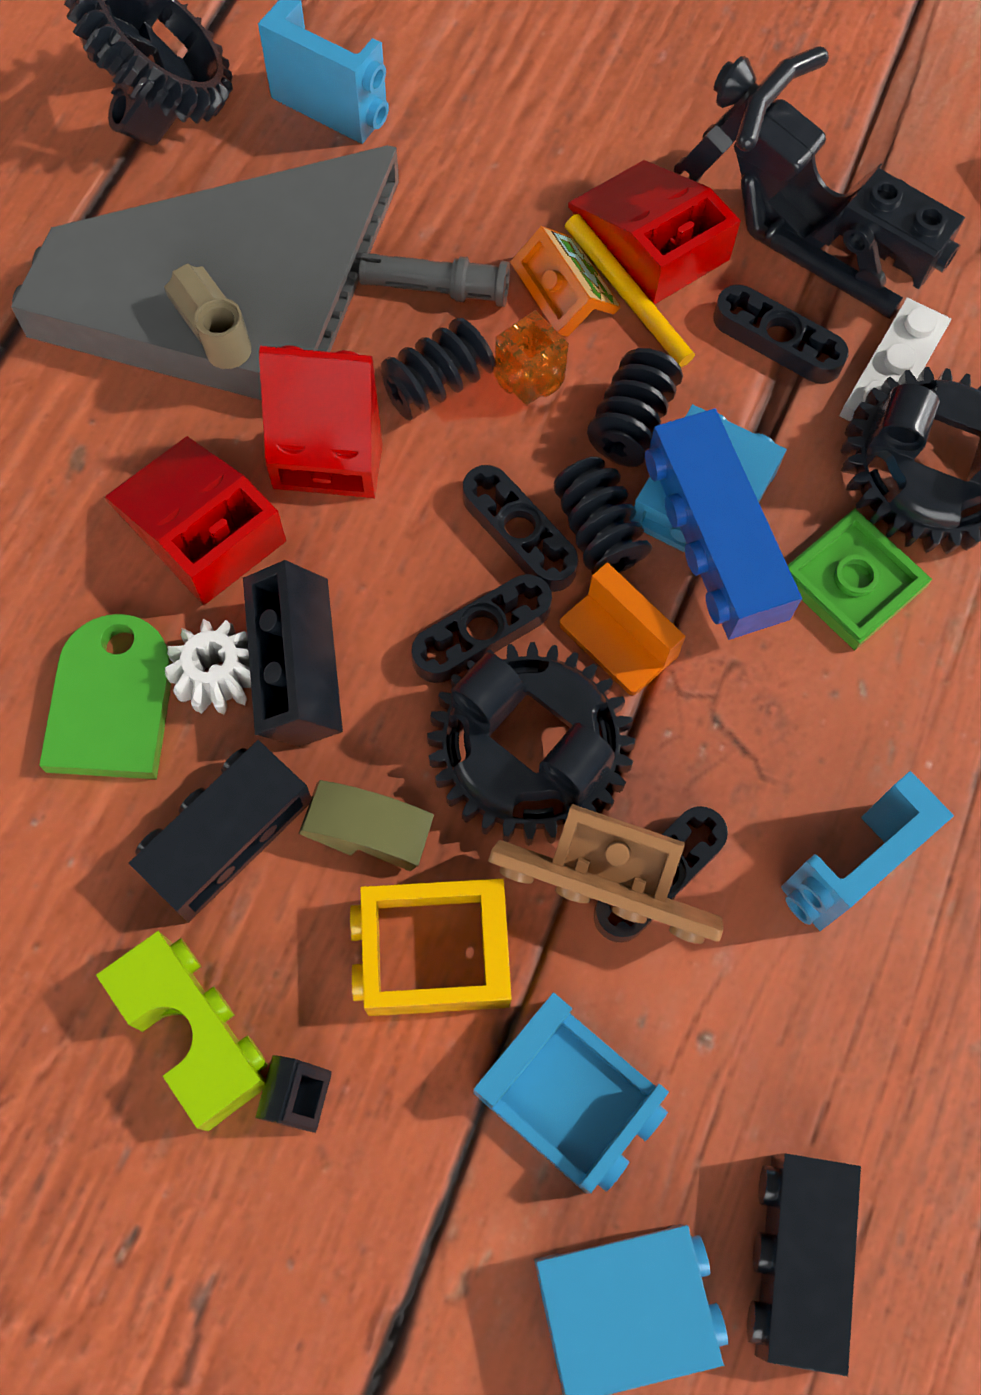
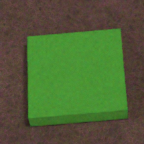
M856 508L788 564V568L803 598L802 601L854 651L920 594L932 581L931 577Z

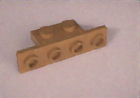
M573 804L570 807L554 858L499 840L493 847L488 860L490 863L501 866L500 874L511 880L531 884L535 878L556 885L555 892L566 899L578 903H589L590 898L613 905L612 912L623 919L635 923H646L647 918L670 925V933L692 943L702 944L705 938L719 942L723 933L722 917L667 898L684 849V842Z

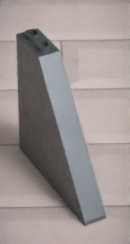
M386 145L51 227L43 245L39 246L34 252L32 266L23 284L19 285L14 291L11 308L28 338L262 400L259 365L260 346L282 347L292 345L304 350L331 351L359 282L361 255L363 252H371L399 183L397 147ZM187 263L194 267L203 266L227 299L233 300L239 306L252 346L248 360L241 366L233 369H221L213 366L208 361L203 345L165 292L164 286L171 279L172 271Z

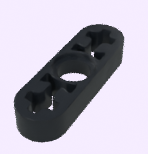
M745 285L726 287L718 296L713 319L716 327L724 334L811 382L818 384L830 383L841 374L849 351L846 342L837 334ZM737 307L745 310L740 311L737 315L730 312L734 311ZM758 317H761L759 328L753 326V324L756 325ZM774 326L784 327L791 332L793 339L787 342L775 341L768 335L767 329ZM801 340L807 342V344H804L802 352L798 351ZM822 353L830 356L824 363L816 359Z
M481 465L470 470L463 481V502L469 513L525 574L542 578L549 585L551 592L561 591L569 587L575 579L578 565V554L574 546L500 468L492 465ZM482 486L486 490H490L493 487L496 488L495 500L501 507L497 516V504L487 494L477 497V487ZM524 518L533 524L535 530L528 537L515 538L506 532L505 525L511 519ZM543 540V548L541 552L537 547ZM543 553L552 562L558 561L561 558L563 560L562 571L559 572L554 567L549 568L547 571L544 570L545 557Z
M525 574L517 576L422 631L412 644V660L416 673L428 682L441 683L448 681L453 674L458 675L465 671L468 661L472 660L476 663L486 651L491 649L495 653L539 627L547 620L550 614L552 592L549 585L542 578L535 575ZM524 594L528 599L537 596L536 609L531 610L527 605L515 609L518 606V595ZM510 611H512V612H511V624H512V625H508V624H507V619H506V616H505V614H507V613L510 612ZM477 617L490 618L496 623L498 631L490 639H475L467 631L470 621ZM456 631L458 633L459 641L463 648L467 650L466 652L461 651L460 643L454 645L453 632ZM434 646L440 652L449 648L446 651V662L441 665L435 659L426 662L428 659L427 649Z
M698 806L688 809L662 834L685 843L692 832L688 824L696 829L705 824L711 829V833L707 838L711 846L702 841L689 852L686 858L681 855L676 869V883L670 887L667 898L673 900L719 854L727 841V825L722 816L711 808ZM687 861L695 865L691 868L688 866ZM598 900L594 909V923L601 935L613 942H627L634 939L653 921V919L647 918L646 923H635L632 926L622 921L614 926L608 920L612 909L607 903Z

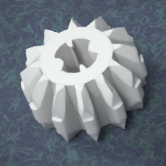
M203 619L200 626L201 632L196 635L182 628L180 636L185 645L168 646L167 654L173 663L165 667V675L170 683L175 684L173 692L180 702L191 700L194 710L201 714L213 702L217 712L224 715L227 709L226 701L233 698L236 703L245 705L247 697L242 688H251L247 633L243 631L235 634L236 631L233 624L227 620L214 631L211 623Z

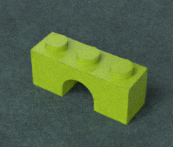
M157 931L96 974V976L128 1025L141 1032H144L157 1021L167 1016L182 1015L188 1019L193 1034L191 1048L186 1057L164 1074L163 1078L196 1128L209 1132L263 1091L265 1078L260 1071L267 1067L268 1063L248 1035L239 1041L226 1021L235 1015L219 991L213 986L205 992L193 975L195 971L201 968V965L186 943L180 938L172 944L161 932Z

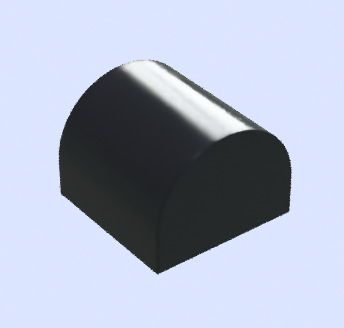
M272 1055L255 1118L316 1133L332 1071L298 1059Z

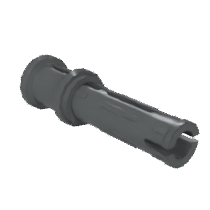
M363 252L361 255L362 260H360L359 281L361 285H380L409 290L450 294L451 299L464 303L466 298L495 301L497 307H505L510 281V262L501 261L499 266L470 263L468 257L462 256L459 259L455 258L452 263L399 256H384Z

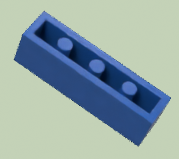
M710 409L655 426L649 450L645 451L646 467L654 482L660 480L666 494L665 510L667 517L674 528L680 527L687 543L685 545V556L688 566L695 576L701 575L707 589V609L715 624H722L728 640L789 621L803 598L717 409Z

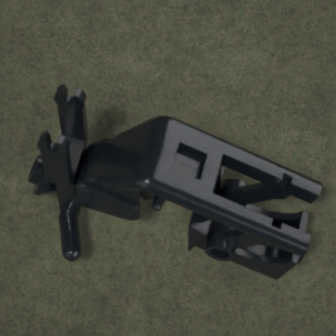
M817 46L782 60L759 85L756 83L757 78L747 57L740 56L734 63L728 61L720 70L713 89L718 93L716 104L721 108L731 107L715 124L710 125L706 129L703 139L694 149L676 163L674 172L681 175L686 171L689 174V179L699 182L703 174L735 142L734 151L737 155L741 172L744 214L749 234L757 241L890 319L898 310L903 297L884 287L886 276L882 271L880 258L884 261L888 256L894 259L893 266L912 276L913 287L919 290L935 269L943 273L955 257L960 244L956 243L954 239L965 216L908 185L903 180L881 169L882 164H879L856 183L847 194L835 192L824 183L817 170L815 155L826 142L825 133L784 99L775 100L793 79L826 65L829 54L824 47ZM839 235L843 236L845 246L857 256L859 271L820 248L824 245L830 246Z

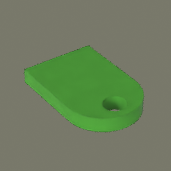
M106 615L82 625L67 640L58 661L39 764L46 773L157 779L172 684L165 675V667L173 662L167 654L168 647L165 641L151 624L131 615ZM130 633L134 636V642L126 652L121 654L107 652V644L116 634Z

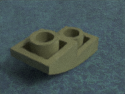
M319 780L315 786L299 834L350 856L357 850H360L407 871H412L419 866L434 814L378 793Z

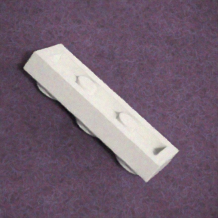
M906 298L839 416L851 421L854 411L861 401L864 402L866 400L865 398L874 387L880 390L882 384L889 377L898 382L904 371L910 370L917 379L952 319L910 298Z

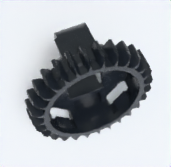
M65 0L64 5L70 9L66 15L67 19L76 24L73 33L80 38L89 60L96 63L99 68L106 69L113 77L112 81L116 84L111 91V94L114 96L108 111L109 126L113 131L153 146L159 143L177 117L182 122H186L189 117L196 124H199L202 118L208 122L225 105V101L233 89L231 83L233 79L232 72L228 70L230 66L229 60L222 56L223 47L213 42V32L205 30L201 25V17H195L187 9L188 4L183 5L178 0ZM157 19L188 49L183 58L176 55L155 34L152 26ZM150 55L153 56L155 63L148 58Z
M925 367L917 379L910 370H906L898 382L889 377L882 384L880 390L874 387L865 398L866 400L864 402L861 401L854 411L853 418L844 432L848 438L843 443L840 451L843 455L848 456L843 463L841 471L856 475L847 484L846 490L861 491L863 495L856 503V508L859 509L869 505L874 511L869 521L872 524L880 520L885 521L889 525L885 534L887 538L894 535L897 531L904 533L905 547H910L918 538L922 539L925 553L932 551L939 543L943 551L948 554L960 545L967 551L981 541V510L961 518V511L981 503V386L978 389L970 387L971 375L967 373L959 382L952 381L953 377L949 368H945L938 379H934L930 367ZM934 420L980 437L967 481L915 462V458L925 448ZM876 455L886 462L892 477L898 484V495L890 503L884 497L889 490L882 481L878 469H874L871 472L868 469V465Z
M530 642L526 656L519 657L514 645L508 644L505 660L499 658L490 649L476 663L472 660L467 662V673L463 677L455 674L451 676V693L440 691L438 701L440 706L446 709L447 712L431 711L430 720L433 726L442 730L427 733L429 746L441 749L429 755L430 766L432 768H446L435 776V783L438 788L454 785L446 796V800L450 807L464 800L467 802L462 813V819L466 823L478 813L483 815L482 833L484 835L490 832L495 823L503 825V841L505 842L510 841L515 828L523 829L526 845L529 846L532 845L536 829H544L548 842L552 844L556 840L557 826L565 825L572 804L596 812L593 806L595 804L609 811L613 807L614 799L607 790L618 793L623 791L626 781L615 772L628 773L632 768L633 760L619 753L631 752L635 745V738L620 735V733L628 731L633 720L629 716L615 715L624 707L625 699L623 696L610 699L606 697L612 689L613 680L609 678L596 684L593 681L597 670L595 663L586 667L583 671L576 668L578 653L573 652L564 663L558 660V647L556 645H552L546 657L538 656L535 642ZM526 695L532 697L570 727L566 734L540 762L538 773L533 772L490 737ZM461 722L464 727L463 738L466 751L465 760L460 762L461 754L458 732ZM558 799L564 803L562 813L554 815L553 807L535 810L524 809L523 818L513 817L514 807L523 801Z

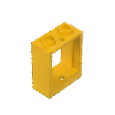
M504 879L360 887L361 905L350 906V927L352 941L362 940L363 964H352V994L354 1001L364 1000V1010L368 1016L510 1008L512 997ZM480 902L484 986L381 992L378 908Z

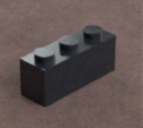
M287 560L244 577L243 587L255 735L301 747L342 733L343 726L328 579Z
M259 740L248 750L241 748L233 753L222 766V774L207 789L199 788L192 792L179 808L180 814L163 830L158 828L150 832L139 843L135 851L137 855L129 862L188 923L310 803L311 795L307 785Z
M782 1153L771 1155V1165H764L762 1167L759 1179L760 1205L767 1206L765 1233L757 1232L753 1248L754 1272L761 1273L759 1301L752 1300L749 1306L747 1338L749 1343L756 1344L755 1356L767 1363L848 1377L861 1166Z

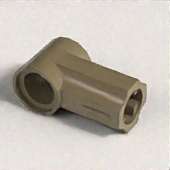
M187 263L172 271L171 279L164 286L165 292L203 345L208 361L213 366L221 369H233L241 366L248 360L252 346L239 306L233 300L227 299L203 266L194 267Z

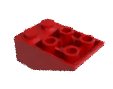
M646 160L635 164L568 202V208L574 215L579 214L654 305L731 259L741 222L710 187Z
M292 345L282 347L260 346L259 365L265 460L273 489L375 498L383 443L372 356L359 355L347 350L337 352L304 350Z
M188 436L105 496L106 501L203 606L286 542L278 510L244 475Z

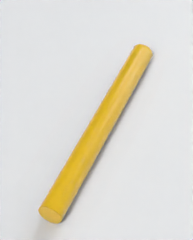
M579 214L570 217L565 224V229L680 367L690 363L695 353Z

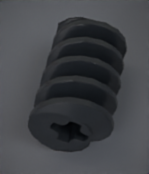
M455 318L450 322L448 329H436L432 334V339L429 337L419 339L415 343V349L412 347L401 349L398 353V359L395 357L384 359L381 363V374L392 404L405 419L411 421L413 417L409 404L414 403L425 413L430 409L427 398L428 393H431L438 402L442 403L447 399L443 386L445 383L454 392L459 393L463 390V382L460 376L462 373L470 382L476 383L480 380L478 364L490 374L497 369L493 352L481 333L469 321L463 318Z
M651 348L630 350L622 357L619 369L614 373L611 385L606 389L603 401L598 405L595 417L590 421L587 430L590 443L606 459L626 467H638L644 462L645 450L650 447L654 427L661 424V418L668 412V402L674 399L677 390L676 386L682 382V369L675 359L664 352Z
M599 457L582 459L565 468L554 480V491L561 499V508L568 516L570 529L576 534L577 547L584 552L583 561L585 566L592 570L591 573L594 574L608 562L620 573L644 559L651 552L652 546L647 540L636 541L643 535L644 528L639 522H630L636 515V509L632 504H623L627 500L629 493L624 486H616L621 479L620 472L616 468H604L605 461Z

